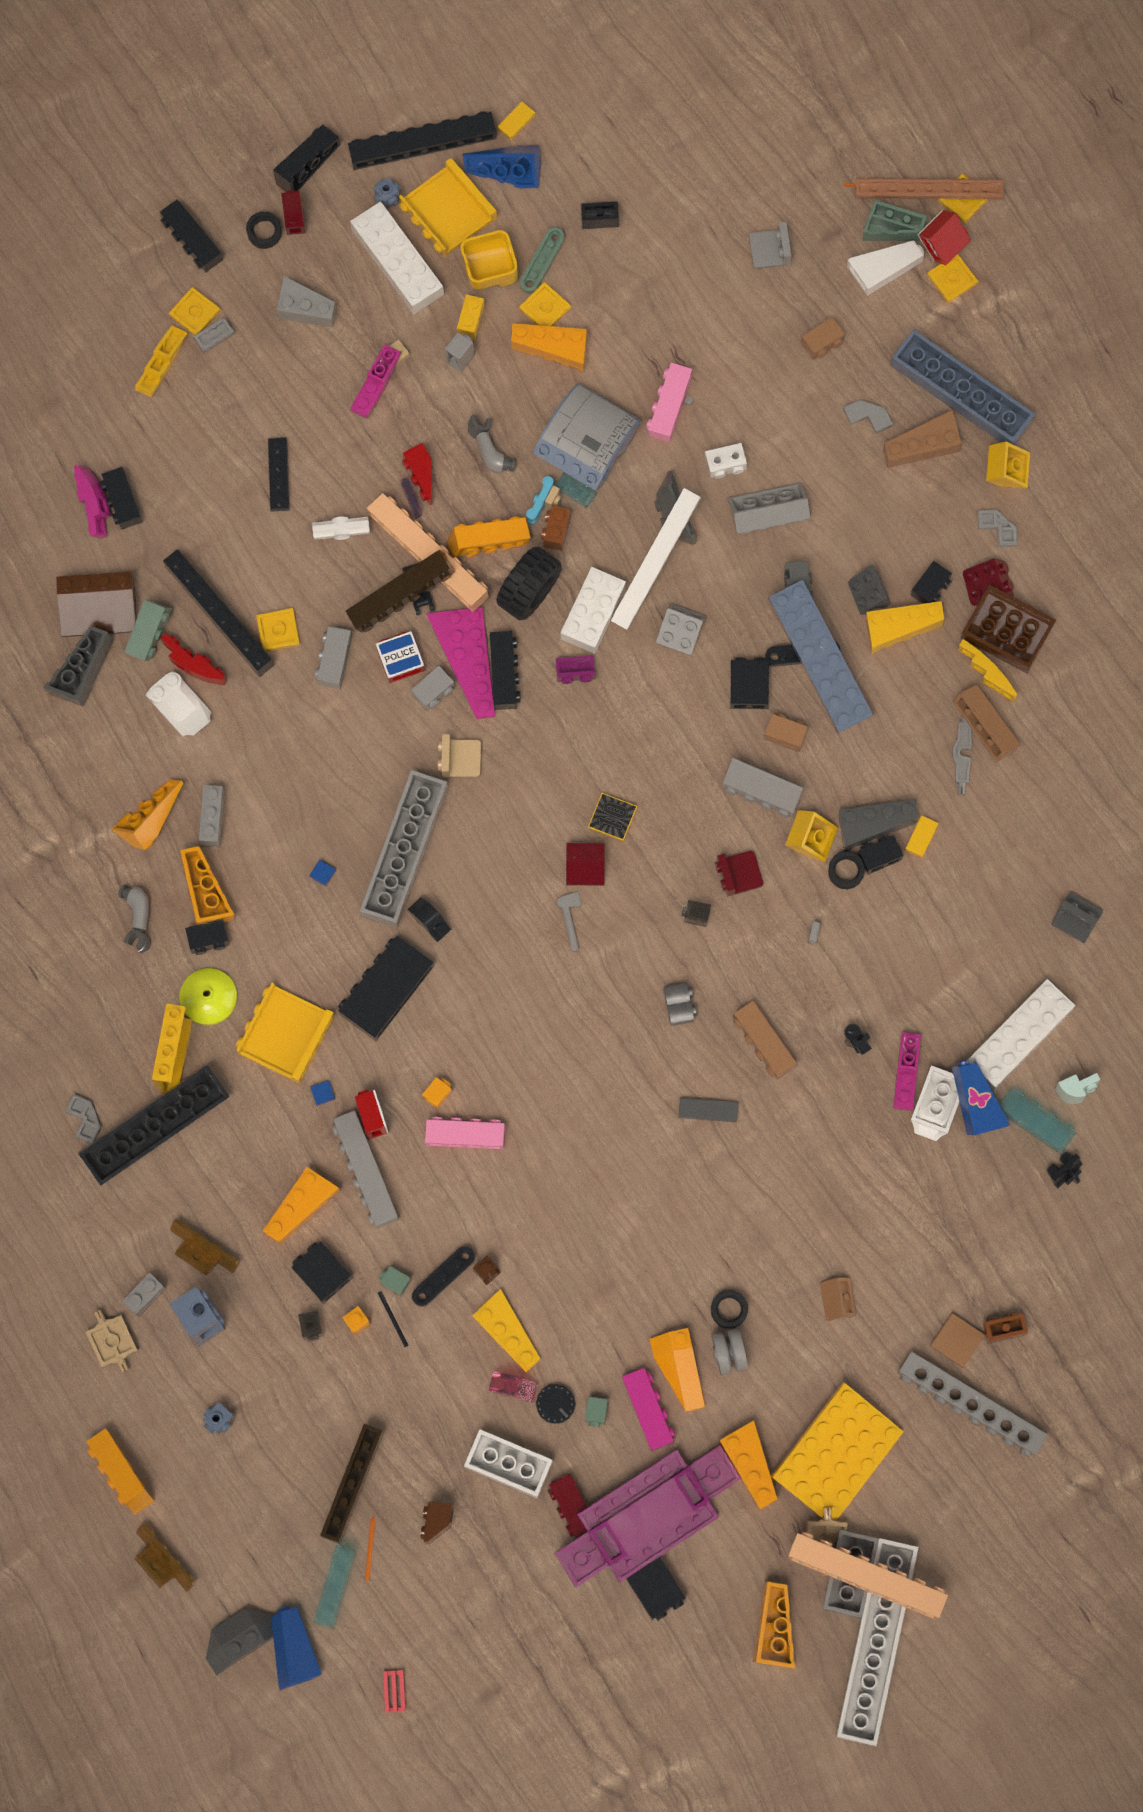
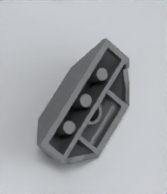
M672 470L668 471L656 494V501H654L657 512H661L663 517L660 518L662 527L680 496ZM689 520L679 539L694 545L696 544V537Z
M244 1608L211 1630L206 1660L216 1676L273 1639L271 1617L274 1614Z

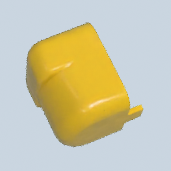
M498 230L465 239L461 243V257L465 273L473 289L482 290L497 285L505 287L517 281V261L509 235L505 231Z

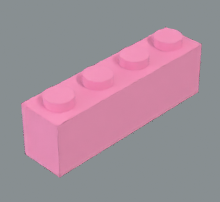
M671 363L670 367L665 369L663 375L665 382L664 385L659 387L657 395L660 397L658 402H654L652 408L654 415L652 419L649 418L646 429L649 430V437L670 443L692 377L691 368Z
M431 1117V1120H426L425 1144L426 1146L504 1150L505 1125L500 1120L481 1122V1119H470V1122L462 1121L461 1118H450V1121H447L441 1117Z

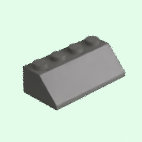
M801 482L728 497L733 524L737 534H746L752 530H765L771 526H784L787 523L803 522L806 519H810L808 498Z
M732 758L723 782V788L727 793L743 796V799L750 803H753V801L757 802L766 810L773 809L778 811V814L785 818H788V816L793 818L803 793L802 787Z
M840 1530L836 1549L838 1550L842 1547L851 1551L850 1555L854 1557L858 1555L870 1559L869 1563L874 1564L879 1539ZM830 1577L823 1609L862 1619L868 1592Z

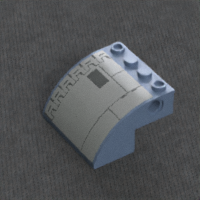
M577 383L556 409L532 453L596 491L604 485L618 456L625 453L642 420Z

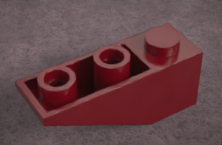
M288 190L281 193L287 235L305 234L304 211L300 191Z

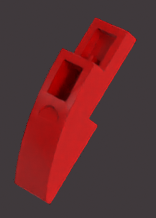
M165 633L160 638L162 644L172 652L169 655L170 661L179 669L204 682L217 685L226 684L224 672L218 667L215 669L207 656H201L197 653L192 658L193 654L187 648L182 649L179 646L180 642L173 635L169 636Z

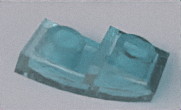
M565 472L554 485L560 489V492L586 509L597 494L587 485Z

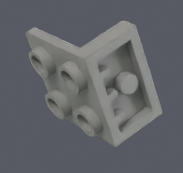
M780 222L779 229L749 234L754 269L791 265L787 222Z
M671 603L667 608L656 642L691 655L700 629L705 623L707 616Z

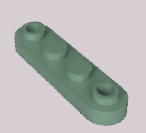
M553 227L546 232L520 279V288L523 292L531 294L541 284L564 242V233L560 228ZM557 237L558 240L553 241L552 238ZM527 283L533 284L531 287L526 286Z

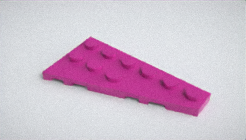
M478 607L474 612L469 609L427 613L426 616L475 718L495 717L482 607Z

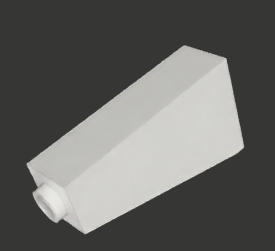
M913 240L852 257L847 261V268L868 296L922 263L924 250Z

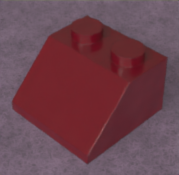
M567 843L566 886H604L605 843Z

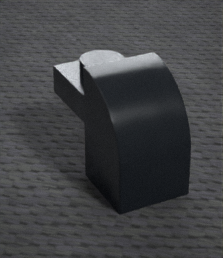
M422 897L407 909L416 922L423 926L436 942L440 941L451 930L441 914Z

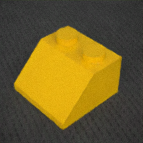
M1009 442L989 445L986 481L1000 487L1028 488L1030 452Z
M798 810L785 845L799 854L825 862L838 827L816 812Z

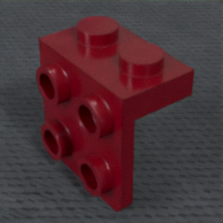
M993 558L963 571L971 605H978L989 585L1012 597L1014 596V586L1011 580H1009V568L1005 561Z
M753 851L726 857L725 853L717 855V862H714L717 873H721L722 880H720L722 891H726L727 897L763 886V879Z

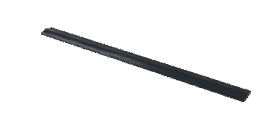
M382 1291L378 1292L404 1347L409 1346Z

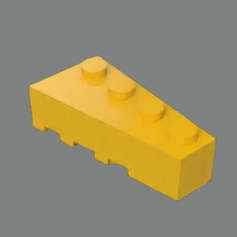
M942 602L866 612L865 620L871 654L943 626Z

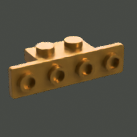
M177 1219L173 1221L170 1231L184 1240L176 1250V1256L206 1276L217 1263L231 1273L236 1271L239 1261L233 1255L224 1252L217 1244L211 1243L202 1234L189 1228L186 1223L180 1222Z
M142 1524L136 1533L148 1547L136 1555L134 1558L159 1588L175 1578L188 1592L195 1584L192 1576L184 1571L177 1558L171 1556L165 1544L159 1542L154 1536L152 1529Z

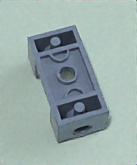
M197 1286L170 1303L187 1333L198 1347L225 1330L222 1326L225 1322L215 1309L211 1299L203 1289L199 1291Z

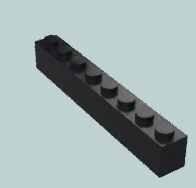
M482 111L473 116L464 115L459 117V119H446L437 124L428 123L423 125V127L407 128L405 131H391L387 135H373L364 140L355 139L348 143L353 170H358L497 138L492 113Z
M178 549L163 560L165 568L259 678L274 666L271 657Z

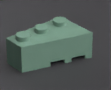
M874 200L863 231L862 241H921L917 234L926 226L927 216Z
M144 600L124 653L144 661L152 659L156 652L155 647L162 637L163 630L174 608L155 600Z

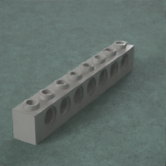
M913 1352L909 1354L898 1373L901 1375L900 1379L907 1384L914 1383L918 1386L917 1389L926 1395L928 1393L935 1396V1401L942 1405L945 1403L952 1407L951 1410L960 1416L962 1413L969 1417L968 1420L976 1426L979 1424L986 1427V1432L993 1436H996V1434L1001 1436L1004 1443L1011 1447L1013 1445L1019 1447L1020 1452L1027 1457L1031 1455L1034 1457L1048 1435ZM923 1370L926 1378L923 1380L918 1379L915 1376V1372ZM935 1380L941 1381L943 1388L941 1390L934 1389L932 1382ZM950 1391H957L960 1394V1398L952 1400L949 1396ZM968 1401H974L977 1405V1409L974 1411H970L967 1408L966 1403ZM984 1412H992L994 1419L986 1421L983 1416ZM1008 1422L1011 1425V1430L1008 1432L1003 1431L1000 1426L1001 1423ZM1019 1432H1025L1028 1435L1027 1442H1021L1018 1439Z

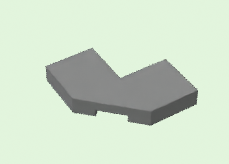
M862 400L843 407L851 425L868 418L876 434L893 427V423L883 407Z
M997 509L978 510V530L997 529L998 547H1017V527L1012 522H1009L1002 516L1003 514Z
M73 1094L65 1112L83 1119L75 1137L91 1144L96 1140L101 1125L92 1102Z

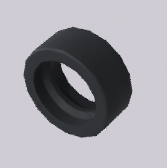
M265 211L257 212L247 221L246 231L248 239L257 248H271L281 239L282 229L280 221L274 214ZM269 221L274 225L275 232L270 238L259 239L253 233L254 226L259 222Z
M844 851L836 854L831 859L828 875L830 881L835 886L848 890L855 888L861 883L864 877L865 866L859 855ZM841 860H851L857 865L858 873L853 880L843 881L837 877L835 867Z
M733 1290L723 1291L713 1299L711 1316L720 1327L733 1329L745 1321L748 1314V1304L740 1293ZM726 1298L735 1299L741 1306L740 1316L733 1321L723 1320L718 1313L719 1303Z

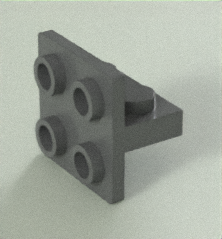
M874 565L867 567L848 581L861 615H865L866 612L872 609L884 608L891 604Z
M1070 892L1051 924L1078 941L1085 943L1102 915L1103 910Z

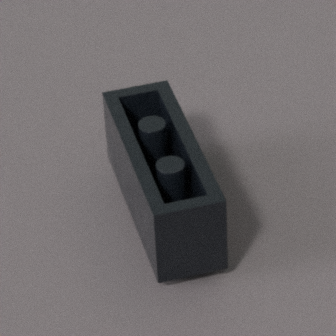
M123 466L102 473L103 480L100 483L103 491H108L109 497L106 500L109 508H114L115 514H112L115 525L119 524L121 530L143 523Z

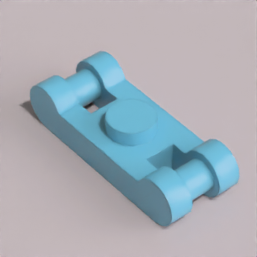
M550 476L543 478V488L540 494L537 493L535 495L533 508L526 512L527 523L530 525H535L538 522L545 508V500L554 486L553 479Z

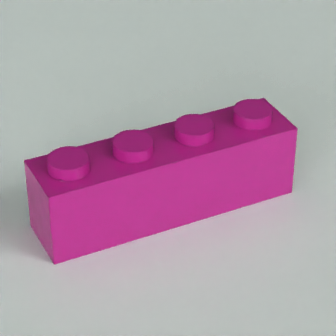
M642 1368L622 1376L651 1452L673 1444L675 1434L672 1427H667L665 1422L668 1417L665 1409H660L658 1404L661 1401L658 1391H653L650 1384L653 1383L650 1371L646 1372Z

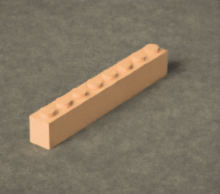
M382 493L367 507L369 516L418 562H421L438 550L444 552L455 572L451 574L450 579L440 582L470 611L474 612L489 598L487 586L481 581L477 582L474 579V574L469 569L465 570L462 568L461 562L456 557L452 558L442 544L439 546L435 542L436 539L429 532L426 534L419 522L416 520L413 522L405 509H399L391 496L386 497Z

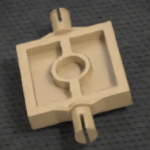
M98 1310L94 1314L99 1324L93 1329L86 1331V1335L102 1368L117 1363L121 1373H125V1370L127 1372L129 1368L124 1359L137 1352V1347L122 1315L106 1320L102 1310Z
M824 1507L823 1519L807 1521L806 1533L814 1536L813 1540L820 1542L822 1539L832 1543L831 1547L836 1549L840 1530L847 1531V1522L832 1520V1508Z

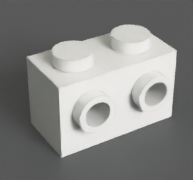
M742 443L705 451V461L710 478L715 477L719 479L730 473L740 474L747 469Z

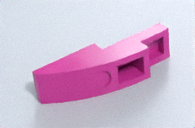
M384 344L367 374L364 385L350 407L351 412L366 419L368 418L373 407H376L393 374L401 355L400 351Z
M74 465L77 497L79 502L86 504L85 511L88 518L90 536L105 538L107 537L105 518L111 516L104 491L88 467Z
M906 1032L901 1034L893 1109L913 1111L921 1034Z

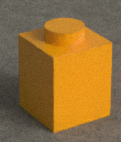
M436 1077L423 1092L422 1098L438 1110L452 1093L451 1084L444 1078L440 1080Z
M359 1306L342 1317L354 1336L371 1325Z

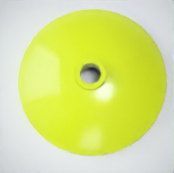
M203 968L190 974L183 982L179 994L180 1005L186 1007V1016L194 1022L202 1025L218 1024L227 1019L233 1012L237 1003V990L232 979L223 971L214 968ZM205 991H210L208 997L204 996Z

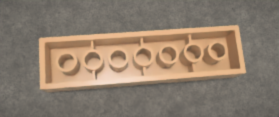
M797 1533L787 1559L934 1620L940 1618L948 1595L944 1594V1589L936 1586L929 1588L925 1586L926 1582L915 1578L912 1581L906 1578L907 1574L896 1570L893 1573L888 1571L889 1567L881 1563L871 1564L869 1563L870 1559L858 1555L854 1557L850 1555L851 1551L840 1547L837 1550L831 1547L832 1543L822 1539L818 1542L813 1540L814 1536L808 1533Z

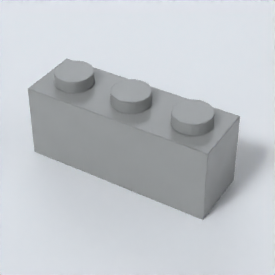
M328 626V631L324 632L322 643H325L324 649L320 650L318 659L321 661L320 668L317 667L315 671V679H317L318 685L341 689L352 638L351 630Z
M203 785L199 843L201 846L220 847L225 794L223 786Z

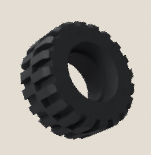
M541 547L529 549L516 563L501 586L496 598L498 606L518 620L527 619L544 601L556 583L562 570L561 562Z

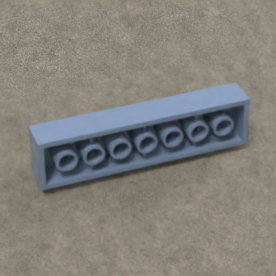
M915 330L910 333L891 359L890 366L1001 443L1009 442L1016 445L1034 421L1035 413Z
M801 580L770 596L768 600L837 733L871 717L873 714L804 581Z

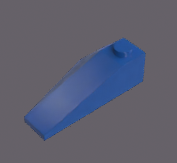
M521 145L463 154L465 173L483 178H492L503 184L506 182L517 188L539 187L541 167L539 145Z

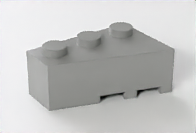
M285 276L283 277L277 306L278 318L333 327L336 315L335 302Z

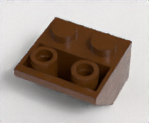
M428 1501V1506H424L423 1518L426 1520V1524L421 1527L420 1538L424 1540L425 1545H430L452 1527L454 1510L452 1504Z

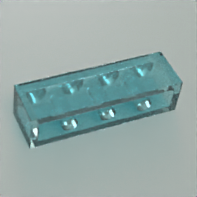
M1011 1088L1000 1104L1005 1116L1061 1155L1076 1134L1073 1131L1074 1128L1068 1123L1063 1124L1058 1121V1117L1052 1112L1048 1111L1047 1113L1042 1110V1106L1036 1101L1026 1099V1095L1022 1091Z
M338 1545L335 1546L314 1624L335 1629L356 1556L355 1550Z

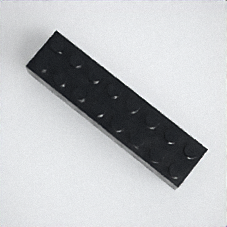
M205 1064L86 1146L78 1154L101 1186L229 1098V1095L209 1066Z

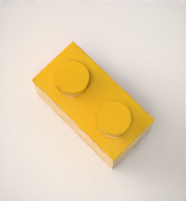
M466 294L457 325V333L466 334L476 341L485 308L484 298Z

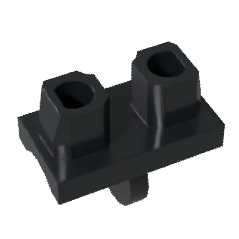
M849 1024L845 1027L844 1035L847 1040L844 1043L846 1046L854 1048L855 1052L861 1055L872 1049L867 1041L870 1039L868 1033L862 1032L856 1024Z
M1065 1152L1060 1157V1162L1064 1164L1060 1169L1054 1164L1047 1169V1173L1057 1189L1064 1183L1069 1185L1072 1181L1076 1184L1080 1182L1078 1175L1082 1173L1079 1169L1082 1163L1077 1154L1073 1156Z

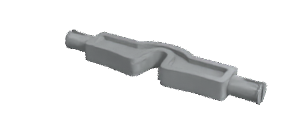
M961 716V722L958 723L957 741L952 751V758L956 765L955 783L958 784L957 795H961L962 788V796L966 795L965 788L966 784L969 783V771L972 760L971 757L960 754L963 750L972 749V728L963 716Z

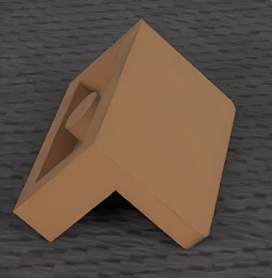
M834 1278L820 1283L827 1321L856 1316L850 1278Z

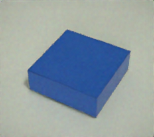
M319 860L309 876L326 887L336 869Z
M329 1081L310 1087L317 1106L335 1100Z

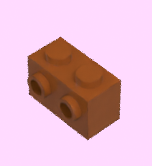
M552 505L551 511H547L545 522H548L547 528H543L541 534L545 548L563 550L571 517L570 509Z
M1023 1313L1006 1314L1005 1318L998 1319V1316L986 1319L987 1322L983 1324L987 1344L1026 1336L1028 1333Z

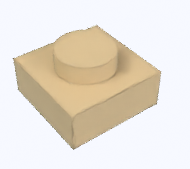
M400 340L389 346L401 352L397 365L410 356V353Z
M552 487L545 500V508L551 510L552 505L558 506L562 497L560 496L559 488Z

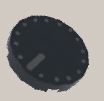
M549 1385L542 1389L537 1396V1412L547 1423H563L574 1413V1396L569 1389L562 1385Z

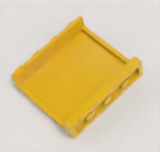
M452 158L445 162L446 167L404 198L402 195L399 196V207L401 210L411 216L410 220L412 223L422 229L423 236L427 240L430 239L434 243L433 247L437 253H442L444 257L461 246L465 239L472 238L497 219V211Z
M271 983L270 987L266 986L262 994L264 998L261 1004L258 1003L256 1005L252 1021L249 1020L244 1029L246 1033L243 1038L240 1037L235 1046L237 1048L236 1051L239 1055L300 1084L335 1015L334 1012L328 1009L325 1011Z
M166 1004L152 1075V1081L160 1093H165L181 1082L193 1022L192 1019L184 1018L185 1006Z

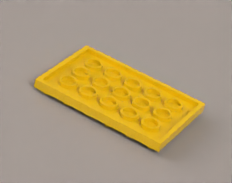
M842 1382L771 1477L820 1518L823 1519L824 1507L832 1508L831 1519L837 1521L904 1431L846 1383Z

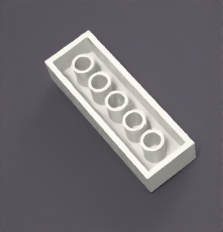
M381 201L350 221L353 233L413 315L444 295V289L440 281Z
M1047 979L969 1058V1062H977L987 1083L994 1091L1074 1010L1076 1005Z

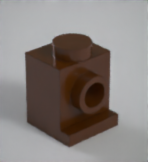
M488 1255L473 1267V1272L486 1286L501 1273L498 1270V1266Z

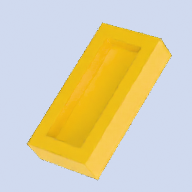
M521 102L497 126V129L509 140H512L536 116V112L524 102Z
M921 815L905 851L923 858L939 823Z

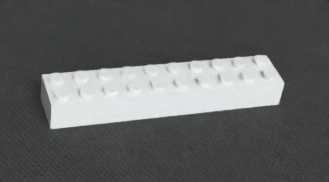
M879 1538L874 1565L881 1563L889 1567L888 1571L893 1573L896 1570L907 1574L906 1578L912 1580L918 1547ZM869 1592L859 1626L836 1738L875 1747L877 1746L906 1608Z

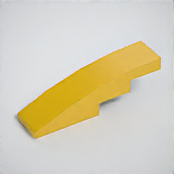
M173 325L170 326L154 349L152 358L145 366L143 375L136 383V391L149 397L153 396L179 353L188 335L187 332Z
M963 639L959 644L958 651L972 659L970 667L984 675L982 683L1014 702L1017 693L1004 674L980 650Z

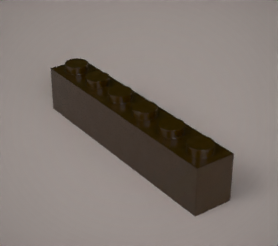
M438 550L345 612L357 631L368 632L377 622L387 620L389 618L388 615L394 611L398 612L408 602H414L419 599L420 594L433 590L440 581L444 582L450 579L451 574L455 570L445 553Z
M367 1424L363 1425L320 1536L337 1544L341 1543L384 1432Z

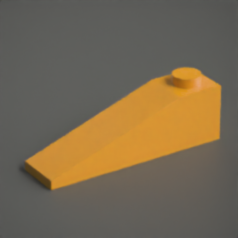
M169 779L152 793L150 800L140 802L138 804L140 808L132 814L129 812L125 814L111 830L134 848L146 850L157 838L183 782L181 780Z
M688 1328L650 1338L653 1358L684 1410L687 1412L705 1408Z

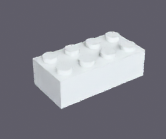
M591 567L560 633L561 640L596 654L626 590V581Z
M479 1429L464 1467L538 1499L553 1460Z

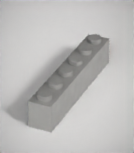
M355 1110L333 1119L335 1125H332L335 1136L340 1135L342 1140L339 1143L343 1154L347 1153L349 1158L346 1161L349 1171H354L356 1178L353 1179L357 1190H362L363 1196L360 1198L364 1208L368 1206L371 1212L367 1215L371 1225L375 1224L377 1229L398 1221L399 1219Z

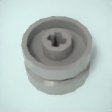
M739 1327L728 1330L729 1342L727 1343L723 1332L711 1333L716 1364H718L721 1376L731 1374V1361H733L738 1372L748 1370Z

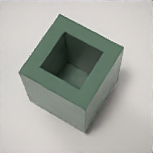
M391 1266L388 1270L384 1269L379 1277L381 1286L402 1297L411 1282L410 1277Z
M588 1397L585 1422L588 1423V1426L599 1428L600 1424L605 1425L608 1399Z

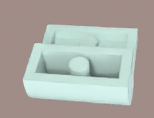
M1096 1073L1079 1081L1075 1074L1058 1082L1055 1091L1059 1098L1067 1103H1082L1086 1095L1096 1091L1095 1088L1098 1087L1100 1078Z

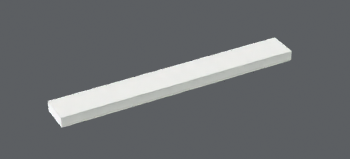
M686 488L683 489L611 619L612 622L626 630L629 629L699 503L700 496Z

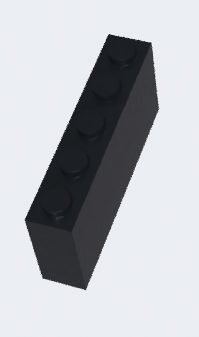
M396 936L394 939L391 938L385 945L387 949L383 954L379 953L373 961L375 963L373 967L366 969L362 975V981L352 987L350 990L351 995L348 999L344 998L338 1006L339 1015L374 1041L379 1039L434 968L433 961L399 936Z

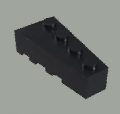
M323 124L316 128L302 144L273 169L276 185L285 192L288 190L299 191L341 145L339 137Z

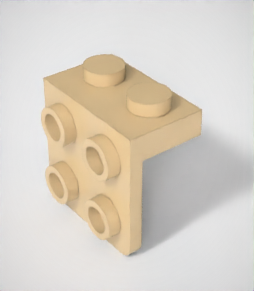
M442 734V740L438 741V752H442V759H438V770H441L442 777H479L481 769V742L479 740H451L450 734Z

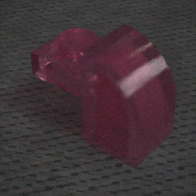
M493 1372L489 1392L533 1403L537 1383L522 1377Z

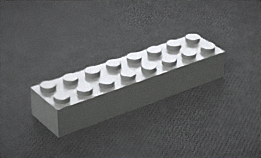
M411 770L360 909L362 917L398 928L448 789L446 781Z

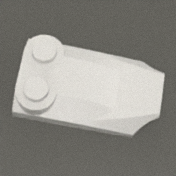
M175 671L166 674L146 693V697L182 737L185 735L194 736L211 722L210 714L212 712Z
M931 1065L911 1118L914 1133L934 1141L948 1134L959 1104L953 1073Z

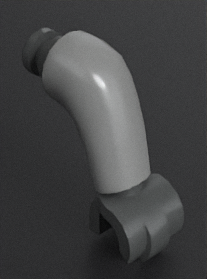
M472 415L468 421V433L477 440L479 451L486 467L494 473L501 474L502 470L507 471V469L513 472L515 458L509 460L508 457H504L503 453L495 449L488 433L491 419L487 418L485 426H481L476 422L477 417Z
M123 885L119 890L118 896L119 898H124L132 908V928L134 929L126 935L123 942L133 945L134 940L139 938L136 947L140 953H144L149 950L151 945V939L147 934L143 933L146 931L148 922V896L138 886L128 888L127 885Z

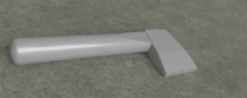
M578 892L559 897L557 900L558 907L562 908L573 952L578 951L579 947L569 908L581 907Z

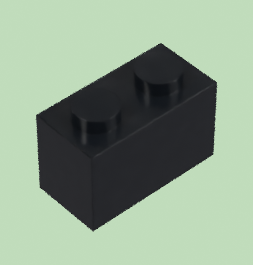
M618 201L581 203L582 229L619 227Z
M933 561L913 587L910 596L922 604L938 602L941 598V591L943 589L947 590L952 583V580H950L952 573Z
M888 835L883 836L875 844L867 843L861 846L858 852L859 857L863 860L867 875L900 862L903 859V854L894 835L891 837Z
M223 919L185 928L192 954L202 955L207 953V950L214 949L218 951L225 949V946L229 945Z

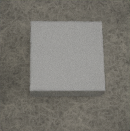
M813 921L808 944H816L820 929L819 922Z

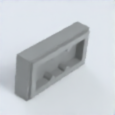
M225 317L193 336L202 352L205 353L235 333Z

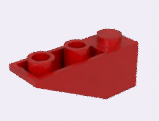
M421 443L403 452V460L401 461L406 470L409 469L412 473L410 478L415 486L418 485L421 489L419 494L422 500H427L428 504L432 505V461L425 446Z

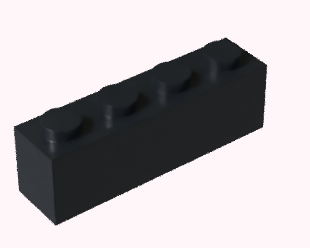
M178 199L160 211V222L166 229L169 227L172 231L171 235L176 242L180 241L182 243L184 252L188 256L191 254L194 258L193 262L198 269L202 268L206 273L223 261L222 253Z
M512 631L489 632L494 710L517 709V703H520V691H516V685L519 684V673H515L514 666H518V656L514 655L513 648H517V639L513 637Z

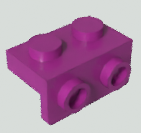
M593 655L556 658L558 682L570 684L573 681L580 680V682L586 683L595 679Z

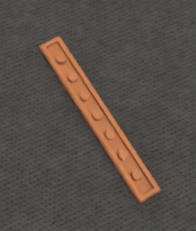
M856 178L855 198L1003 199L1004 180Z

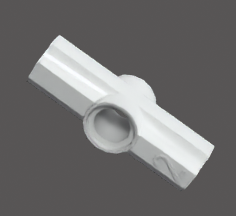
M336 517L332 521L312 523L314 540L326 538L344 540L354 535L370 534L368 517L351 519L348 517Z

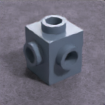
M388 177L376 183L374 187L375 195L373 197L377 203L381 201L384 207L388 209L399 201V191L401 189L395 181L392 182Z
M218 1402L214 1407L210 1406L203 1414L205 1417L202 1420L206 1423L204 1427L209 1432L220 1434L221 1432L225 1433L232 1424L230 1422L235 1416ZM217 1417H220V1420L218 1422H215V1419Z

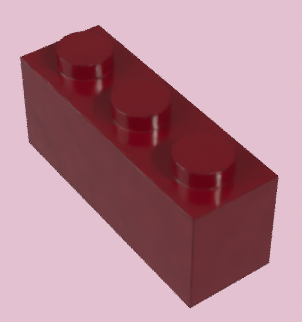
M571 1474L549 1484L551 1489L548 1490L552 1501L557 1500L560 1507L556 1509L561 1519L566 1518L569 1525L565 1527L570 1537L575 1536V1538H578L587 1531L576 1514L587 1508Z

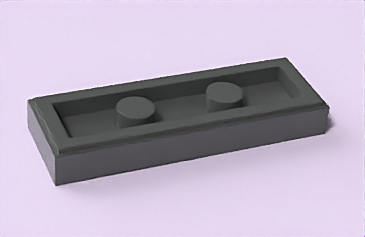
M680 1098L679 1118L737 1123L738 1102Z

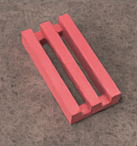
M383 1671L385 1712L406 1711L404 1671ZM389 1675L392 1678L393 1708H389ZM396 1675H399L401 1707H397Z

